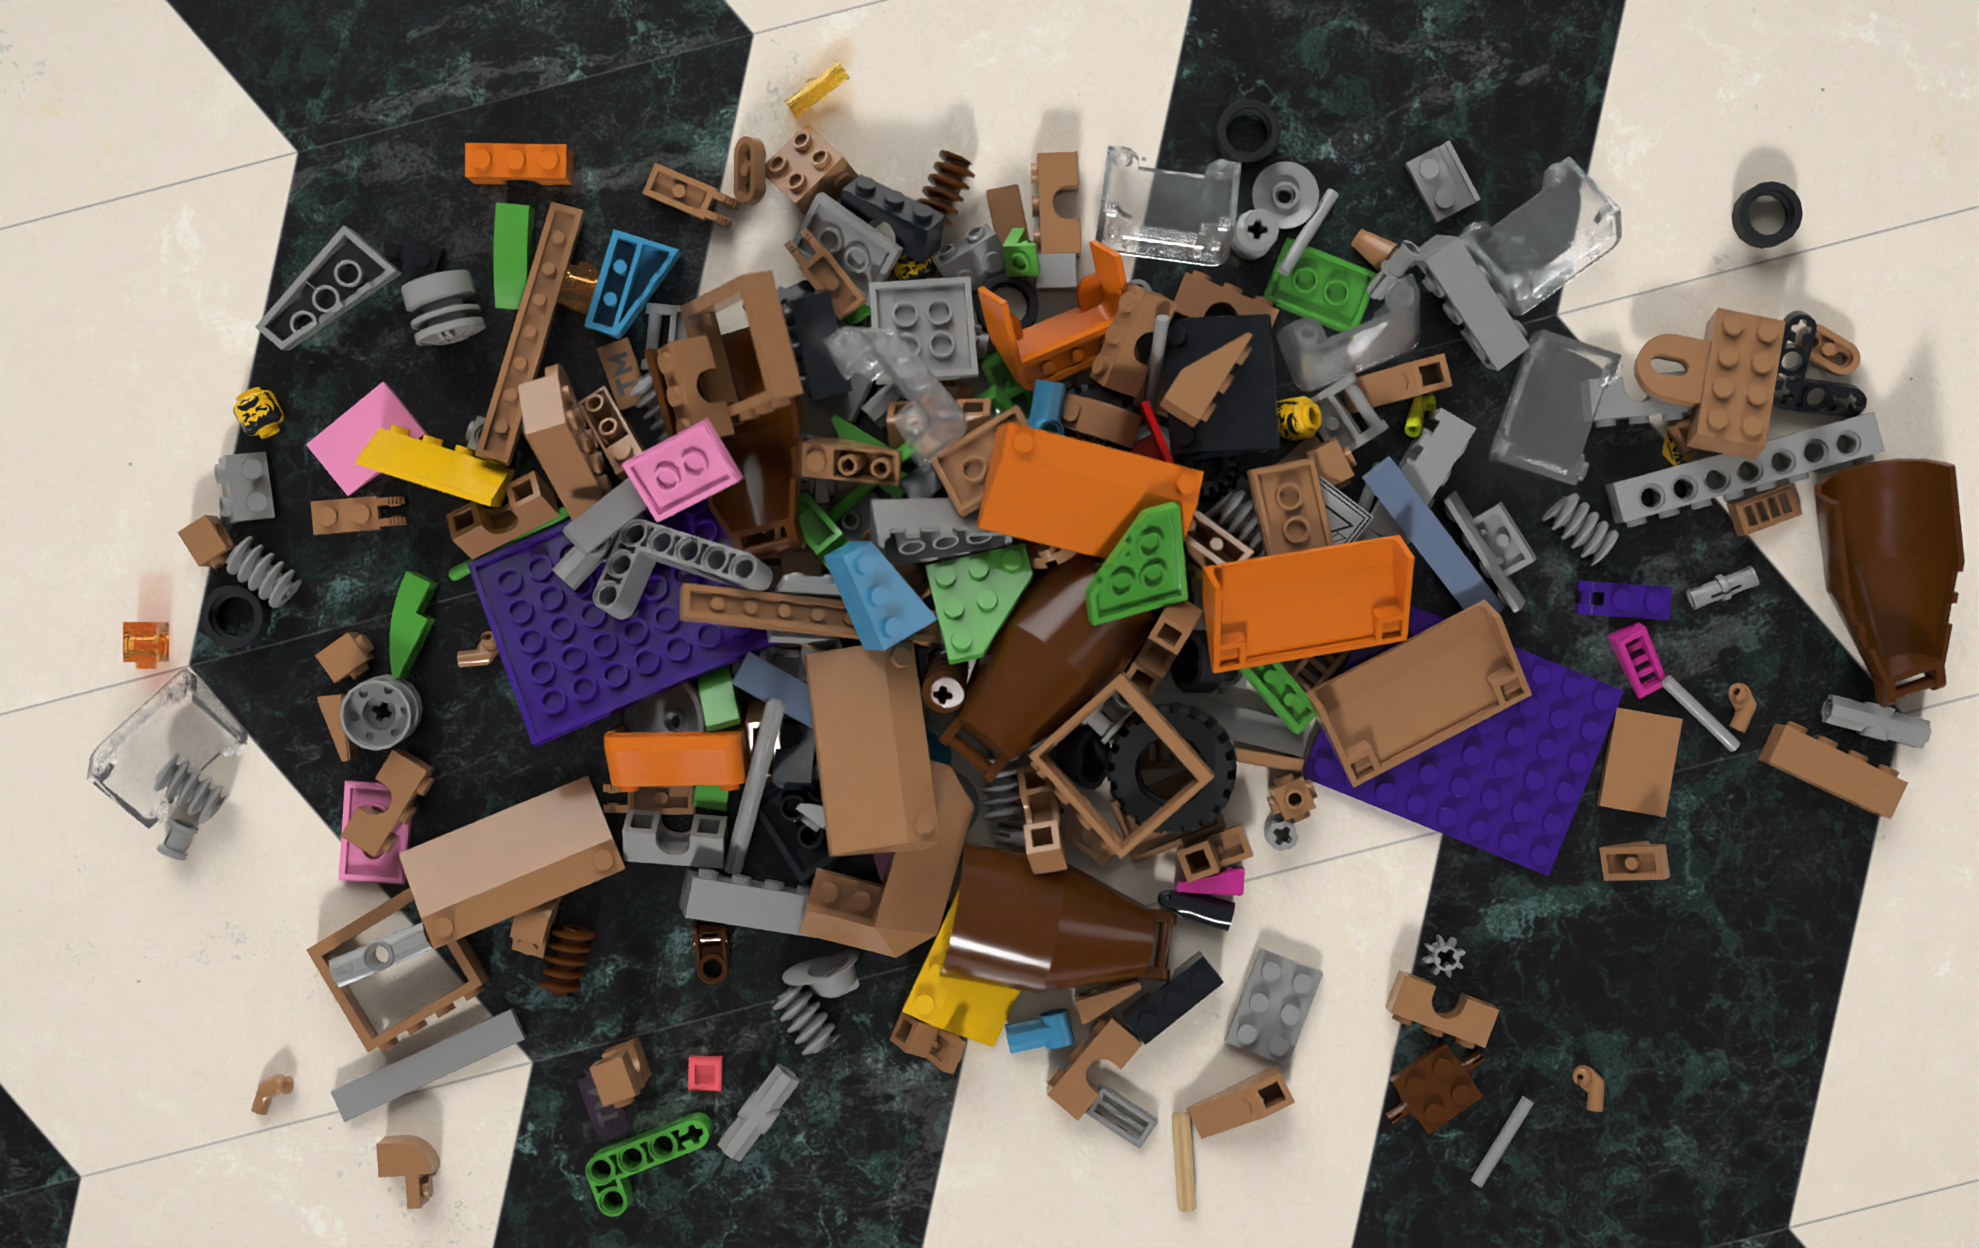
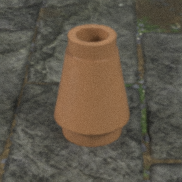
M1364 229L1358 232L1351 243V246L1378 272L1381 270L1383 261L1389 260L1398 250L1397 243L1369 231L1367 232Z

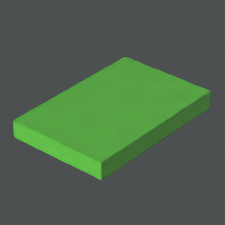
M1286 237L1262 297L1274 302L1273 306L1354 337L1370 300L1367 286L1378 273L1307 245L1289 276H1284L1277 271V268L1295 241Z

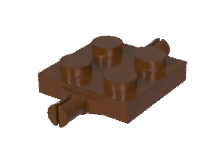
M1444 1040L1389 1078L1398 1091L1401 1103L1385 1114L1393 1125L1410 1114L1419 1120L1428 1134H1431L1483 1097L1474 1084L1470 1071L1486 1061V1059L1477 1048L1473 1053L1461 1060L1453 1054Z

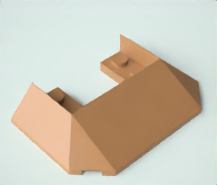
M930 760L941 841L926 850L891 852L882 884L816 868L799 933L895 958L938 935L974 811V805L951 765Z

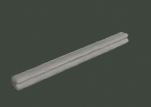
M770 698L765 706L725 860L724 871L726 873L740 874L743 870L786 707L784 701L776 698Z

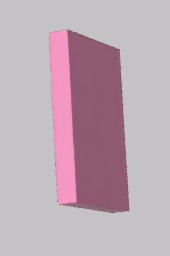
M382 382L306 445L346 495L352 497L381 473L355 464L357 457L379 428L389 430L391 424L411 430L409 436L419 440L423 438L424 434L427 435V432L387 383Z
M708 418L621 464L657 523L739 482L743 478L742 473Z
M345 781L342 832L357 807L368 805L379 812H385L392 800L389 788L381 782ZM412 818L406 825L402 823L396 832L399 839L389 853L384 852V854L376 857L341 837L339 880L407 884L408 880L398 853L410 849Z

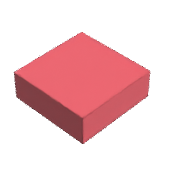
M690 1056L688 1091L721 1092L723 1089V1056Z

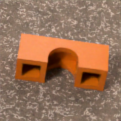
M465 143V177L474 184L508 185V180H528L537 182L540 185H574V152L567 144Z

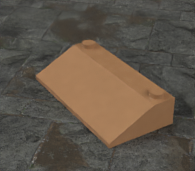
M1485 599L1305 693L1326 738L1353 788L1532 695L1502 617Z
M898 642L884 651L865 650L861 645L805 654L804 659L829 856L926 850L939 843L941 838L914 643Z
M589 776L398 853L433 949L626 869Z

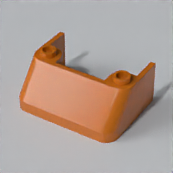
M1097 240L1090 241L1096 272L1084 277L1078 283L1076 288L1078 306L1023 330L1020 320L1010 313L1007 301L984 286L977 288L988 335L1014 380L1024 389L1034 391L1036 380L1056 382L1092 366L1105 341L1107 328L1112 324L1118 311L1119 300L1128 287L1120 253Z
M745 722L737 731L625 732V724H618L604 735V750L611 784L619 786V792L639 791V786L720 785V790L731 791L739 790L740 784L746 783L749 772Z

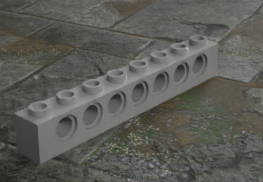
M1875 412L1767 440L1766 447L1754 460L1720 453L1607 484L1605 489L1615 524L1626 522L1627 528L1647 523L1646 516L1658 513L1659 518L1662 519L1680 514L1678 507L1689 504L1692 510L1712 505L1711 498L1722 495L1724 501L1745 496L1743 490L1755 487L1756 492L1777 487L1776 481L1788 478L1789 483L1810 478L1808 472L1820 469L1821 474L1842 469V462L1852 460L1853 465L1874 461L1873 454L1883 452L1885 449ZM1840 436L1847 443L1844 453L1840 452L1837 448V440ZM1807 445L1811 446L1815 453L1812 462H1809L1804 456V450ZM1774 454L1779 455L1782 459V467L1779 471L1775 470L1771 463ZM1742 463L1747 464L1750 468V476L1747 480L1741 478L1739 474V467ZM1710 471L1715 473L1718 478V484L1715 489L1710 488L1706 482V477ZM1678 480L1683 482L1686 487L1685 495L1682 498H1679L1674 493V484ZM1645 489L1651 491L1654 497L1650 507L1645 506L1641 500V494Z

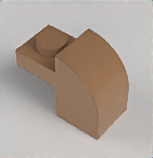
M1066 393L1060 423L1065 429L1132 449L1142 416L1101 401Z
M1243 823L1184 843L1176 851L1188 883L1219 873L1224 866L1254 856Z
M562 896L514 916L510 937L513 938L512 950L544 958L548 950L551 926L560 909Z
M901 1012L890 1038V1041L905 1053L927 1058L940 1070L954 1074L966 1046V1042L959 1038L960 1035L932 1026L904 1012Z
M385 1136L376 1144L378 1177L405 1176L407 1209L422 1208L433 1194L432 1177H428V1174H432L440 1167L436 1151L427 1141L417 1136Z

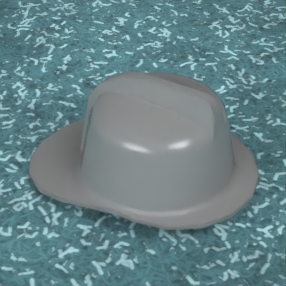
M849 948L828 956L800 962L785 971L782 979L788 985H808L816 995L824 998L839 997L859 987V979L854 964L860 954L857 949Z

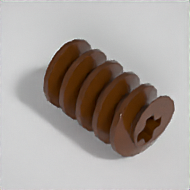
M940 150L939 156L944 162H935L933 168L938 174H929L928 181L934 187H923L922 193L928 199L920 198L917 202L928 205L946 216L947 214L958 215L959 211L952 203L953 201L964 202V198L958 193V190L970 189L963 179L964 177L975 178V174L969 169L972 163L957 154ZM945 217L944 226L952 227L953 223Z
M940 648L929 657L923 681L922 698L933 711L951 713L957 710L963 703L969 673V662L965 661L949 665L948 659L940 657V653L944 650Z
M562 922L563 929L552 931V934L558 937L560 941L549 943L548 947L556 951V955L545 956V960L553 964L552 968H543L541 970L543 974L549 977V981H539L538 986L553 994L576 997L574 992L579 991L582 986L577 979L583 978L585 975L584 969L580 966L586 965L589 960L583 953H588L592 950V945L586 940L594 939L596 933L584 926Z

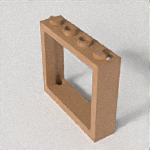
M772 270L740 275L680 306L687 337L693 338L707 335L716 368L698 377L703 398L711 403L726 401L733 426L758 418L762 414L776 411V408L791 405L790 398L803 394ZM743 300L766 391L738 402L715 313Z
M1124 671L1029 755L1033 760L1030 764L1037 771L1036 773L1042 779L1047 776L1056 786L1053 789L1056 796L1066 805L1070 802L1078 811L1076 817L1087 830L1093 827L1102 837L1099 843L1104 850L1107 849L1112 856L1116 853L1120 859L1211 781L1215 775L1211 768ZM1117 690L1195 776L1125 839L1117 833L1047 754Z
M410 888L306 950L368 1053L379 1047L381 1052L399 1042L396 1036L406 1030L409 1035H412L428 1025L425 1019L435 1013L440 1018L456 1008L453 1002L462 996L465 997L466 1001L484 991L481 985L490 979L465 937L450 942L447 946L468 981L381 1034H377L348 984L339 988L336 982L333 981L329 972L328 961L332 959L329 952L414 902L415 900Z

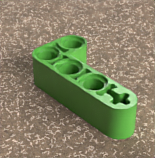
M700 1112L692 1113L598 1150L587 1163L585 1171L601 1212L606 1216L615 1217L625 1211L633 1196L628 1176L703 1147L713 1131V1123L710 1117ZM693 1125L696 1129L702 1128L703 1132L700 1137L696 1132L686 1135L684 1140L682 1139V1136L687 1134ZM666 1136L670 1138L673 1142V1148L663 1149L660 1147L657 1140L658 1137ZM635 1148L639 1150L642 1160H631L627 1155V1149ZM604 1160L608 1162L611 1172L602 1173L596 1167V1161ZM615 1191L621 1194L623 1203L616 1204L610 1201L608 1192Z

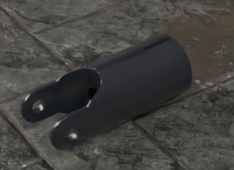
M1172 890L1161 891L1158 895V902L1161 906L1173 909L1186 920L1224 931L1229 930L1234 915L1235 902L1203 893H1179ZM1166 895L1169 897L1168 901L1165 900Z

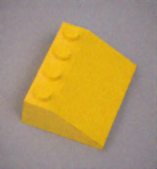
M391 424L389 430L379 428L356 459V465L490 507H503L507 496L505 485L511 482L514 469L508 468L505 464L474 457L476 450L457 444L455 450L442 447L443 440L425 434L422 440L409 436L411 430Z
M959 885L941 923L938 935L935 936L908 994L902 1012L937 1028L994 1047L1020 990L939 976V971L945 960L951 938L959 896Z

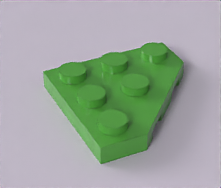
M1174 501L1141 510L1086 587L1085 597L1088 621L1093 626L1188 600L1180 506Z
M1025 543L925 566L949 665L982 658L985 655L991 641L998 630L1002 628L1024 589L1026 590L1031 582L1033 573Z

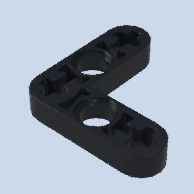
M1793 311L1783 319L1786 322L1773 405L1780 409L1841 417H1855L1859 415L1866 407L1867 398L1857 386L1805 378L1817 325L1815 320L1806 312ZM1800 320H1802L1807 327L1805 330H1799L1796 339V332L1791 328L1792 325H1798ZM1795 339L1801 344H1803L1802 347L1793 344L1795 343ZM1789 352H1798V364L1792 368H1784L1782 365L1783 357ZM1779 373L1789 376L1786 379L1785 387L1790 393L1783 394L1781 399L1775 394L1776 390H1782L1785 382L1779 376ZM1815 388L1823 389V400L1818 404H1808L1807 396L1809 392ZM1852 393V396L1856 398V402L1849 403L1846 408L1841 401L1833 400V394L1838 398L1848 399Z

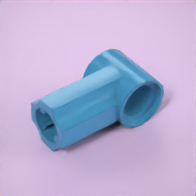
M1036 380L1030 418L1027 419L1031 428L1039 430L1044 428V431L1064 436V428L1060 421L1067 385L1052 381Z
M1066 1008L1046 1011L1039 1014V1017L1005 1024L1010 1053L1045 1047L1046 1049L1062 1048L1075 1042L1069 1012Z

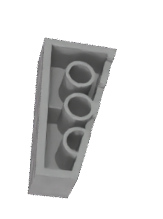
M343 225L255 328L281 350L290 351L397 278L402 272L351 228Z
M1443 408L1428 413L1423 422L1420 435L1414 437L1398 464V468L1430 509L1435 501L1433 496L1438 488L1443 487L1452 472V466L1457 458L1461 457L1468 446L1469 439L1476 430L1474 426ZM1378 499L1370 512L1374 518L1367 527L1380 538L1400 535L1405 544L1409 545L1410 539Z
M951 498L871 500V542L893 567L978 554L1008 547L1012 544V537L976 528L980 508L962 517Z

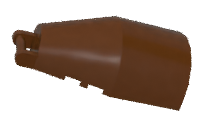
M750 327L721 335L738 402L765 392L766 389ZM650 348L644 350L667 435L670 438L677 434V420L673 406L669 404L667 399V385L664 374L658 367L657 349L659 348ZM697 378V390L703 398L699 379ZM800 395L790 398L791 405L776 408V411L762 414L758 418L733 426L735 434L723 439L722 442L742 473L743 478L739 482L706 498L708 501L707 505L731 540L732 547L750 553L756 558L792 549L794 552L805 549V539L799 521L802 478L801 455L805 413ZM785 527L787 534L785 537L751 546L748 544L746 536Z
M1890 459L1847 467L1825 476L1814 485L1826 591L1874 680L1877 702L1885 708L1894 705L1898 699L1927 689L1935 691L1945 687V662L1953 624L1949 623L1952 603H1957L1959 595L1958 592H1955L1958 572H1963L1965 563L1956 466L1951 463L1930 459ZM1921 673H1924L1925 675L1918 679L1895 686V682L1907 679L1909 677Z
M1077 553L1061 564H1057L1056 560L1045 562L1048 568L1033 569L1031 582L1026 590L1024 589L1002 628L998 630L991 641L985 655L975 660L972 673L965 688L963 703L957 709L953 722L938 739L945 747L948 744L984 773L982 777L989 783L996 778L1009 761L1053 734L1114 680L1146 641L1157 623L1152 610L1095 626L1088 621L1085 589L1103 565V562L1093 556ZM962 728L993 753L997 759L991 763L956 733Z
M964 842L962 849V875L955 919L943 965L940 968L939 976L1033 993H1044L1052 990L1077 988L1085 985L1103 984L1135 978L1169 981L1170 970L1167 969L1172 928L1177 923V914L1151 909L1067 863L1068 869L1034 875L1026 853ZM1157 923L1160 926L1154 966H1148L1153 950Z

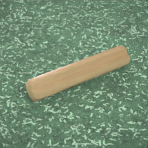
M1176 1112L1172 1114L1177 1205L1179 1211L1190 1212L1196 1209L1190 1116L1188 1112Z

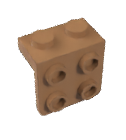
M809 125L803 126L765 163V176L793 202L804 216H806L816 194L824 192L837 202L842 196V189L858 177V174L847 160Z

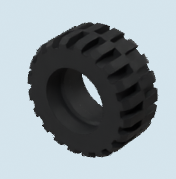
M1179 702L1163 705L1162 703L1156 704L1154 706L1176 731L1198 749L1203 761L1211 768L1215 775L1211 781L1153 832L1163 834V831L1172 832V835L1183 834V831L1190 829L1193 832L1202 828V825L1206 822L1213 821L1230 800L1237 773L1234 745H1232L1225 728H1222L1217 723V719L1211 714L1207 715L1202 712L1201 708L1193 705L1191 707L1182 705ZM1136 713L1124 724L1115 737L1108 754V769L1106 772L1107 781H1110V792L1113 799H1117L1121 806L1120 810L1126 816L1130 815L1135 819L1134 823L1140 826L1169 799L1154 794L1142 779L1140 770L1142 755L1147 747L1160 739V737Z

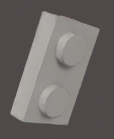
M988 224L970 229L963 239L955 244L950 243L939 249L937 255L932 258L943 278L970 276L972 292L992 277L1006 271L1003 245L997 234Z
M266 452L230 454L219 458V464H215V478L217 484H222L223 497L219 499L221 516L227 519V524L275 518Z

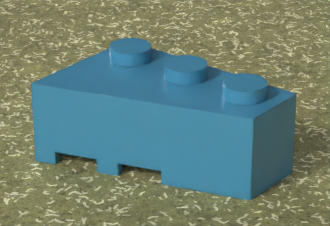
M613 229L584 327L590 331L621 340L681 256L679 249Z
M871 541L849 542L824 556L865 650L884 651L938 620Z

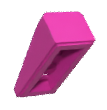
M1635 621L1607 635L1610 645L1637 698L1641 699L1663 687L1661 682L1666 675L1646 626ZM1640 648L1642 649L1643 652L1638 653L1630 658V653ZM1648 661L1649 664L1635 670V666ZM1654 672V677L1642 683L1640 682V678Z
M1238 865L1223 868L1219 873L1190 883L1187 882L1186 877H1181L1174 880V887L1177 892L1241 896L1244 893L1245 869L1243 866Z

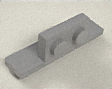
M1456 491L1451 492L1443 499L1446 504L1444 505L1446 515L1453 523H1458L1463 531L1462 539L1469 550H1475L1481 560L1479 564L1482 572L1488 579L1492 578L1499 588L1497 593L1501 602L1506 607L1510 606L1514 613L1521 610L1526 601L1509 575L1534 562L1537 559L1536 555L1502 502L1473 518Z

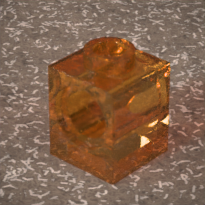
M579 261L578 266L568 264L556 302L563 307L588 314L600 275L598 273L599 267Z
M123 622V662H135V669H156L157 662L169 661V622Z

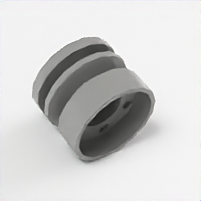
M450 270L430 274L404 284L400 289L406 310L409 312H423L422 315L413 319L410 323L412 329L421 330L414 335L416 345L431 346L456 343L479 333L486 327L483 318L474 317L481 312L480 306L478 304H463L464 301L476 294L472 277L468 270Z
M390 674L372 677L349 690L342 701L339 716L342 729L352 742L362 748L377 751L391 748L415 732L422 719L423 704L421 695L412 683L404 678L397 679ZM385 703L388 704L387 710L392 712V714L386 717L383 716L384 710L380 708Z

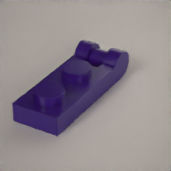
M1577 581V591H1580L1579 604L1575 606V614L1670 620L1672 587ZM1594 592H1601L1600 605H1593Z

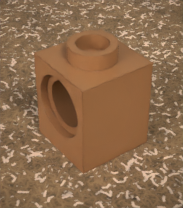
M205 514L177 532L198 566L218 568L226 564L230 553L236 547L220 519L215 515Z

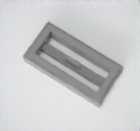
M1101 1083L1099 1087V1097L1085 1112L1139 1149L1158 1122L1156 1117L1104 1083ZM1103 1096H1108L1148 1123L1145 1127L1104 1100ZM1097 1105L1141 1133L1139 1138L1095 1110Z

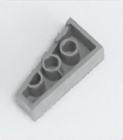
M1436 234L1419 247L1421 254L1410 267L1419 266L1425 274V279L1422 280V283L1429 292L1432 291L1437 297L1443 298L1445 301L1442 304L1443 311L1455 324H1462L1464 326V329L1460 331L1461 335L1486 368L1499 371L1530 348L1529 343L1525 339L1527 336L1525 328L1519 321H1513L1507 311L1510 309L1508 302L1500 293L1494 292L1489 284L1492 282L1489 273L1481 265L1477 266L1472 258L1474 251L1464 238Z
M686 867L678 905L685 918L812 937L799 933L811 886L798 884L797 888L784 886V882L765 879L764 882L752 880V877L746 875L732 874L730 876L720 874L714 870Z

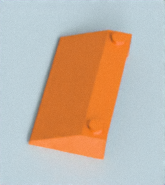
M1007 422L997 426L976 528L1107 559L1141 510L1174 501L1180 506L1184 542L1198 504L1204 472Z
M1394 535L1204 566L1202 597L1210 664L1213 674L1407 641L1414 555L1401 536Z

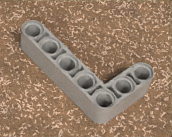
M634 518L619 533L594 589L593 602L597 607L616 619L628 618L636 609L656 562L743 590L764 592L770 586L773 576L771 569L750 553L643 519Z

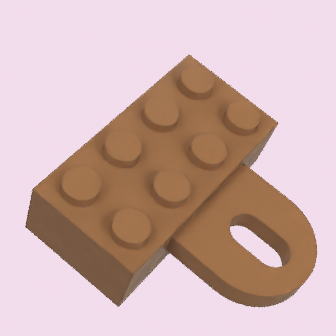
M1717 308L1707 322L1704 340L1677 334H1662L1650 339L1642 347L1635 359L1634 374L1636 381L1647 395L1656 400L1694 408L1691 414L1687 447L1754 460L1766 447L1786 321ZM1662 359L1680 363L1685 369V375L1673 376L1658 373L1652 368L1651 361Z
M558 363L545 368V377L518 385L525 436L571 520H574L613 489L608 475L604 474V470L609 469L603 450L597 451L598 445L593 430H586L587 423L581 407L577 405L572 385L563 366Z

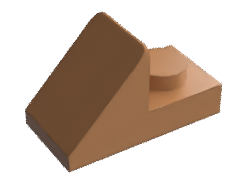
M1638 841L1599 848L1604 881L1665 880L1670 878L1666 844H1650L1649 841Z

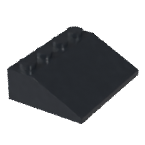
M1270 314L1193 317L1170 321L1164 352L1166 393L1182 369L1248 332L1252 334L1247 343L1252 348L1241 366L1235 362L1229 372L1234 378L1224 394L1217 391L1212 399L1216 407L1206 422L1200 419L1193 428L1168 412L1170 453L1172 457L1187 462L1281 449Z
M771 782L764 787L757 815L799 882L810 885L813 882L816 868L830 871L852 855L829 856L826 830L820 827L816 832L801 821L804 814L796 808L800 803L823 806L821 791L782 790Z

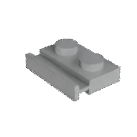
M1450 140L1405 164V168L1435 224L1480 201V197Z

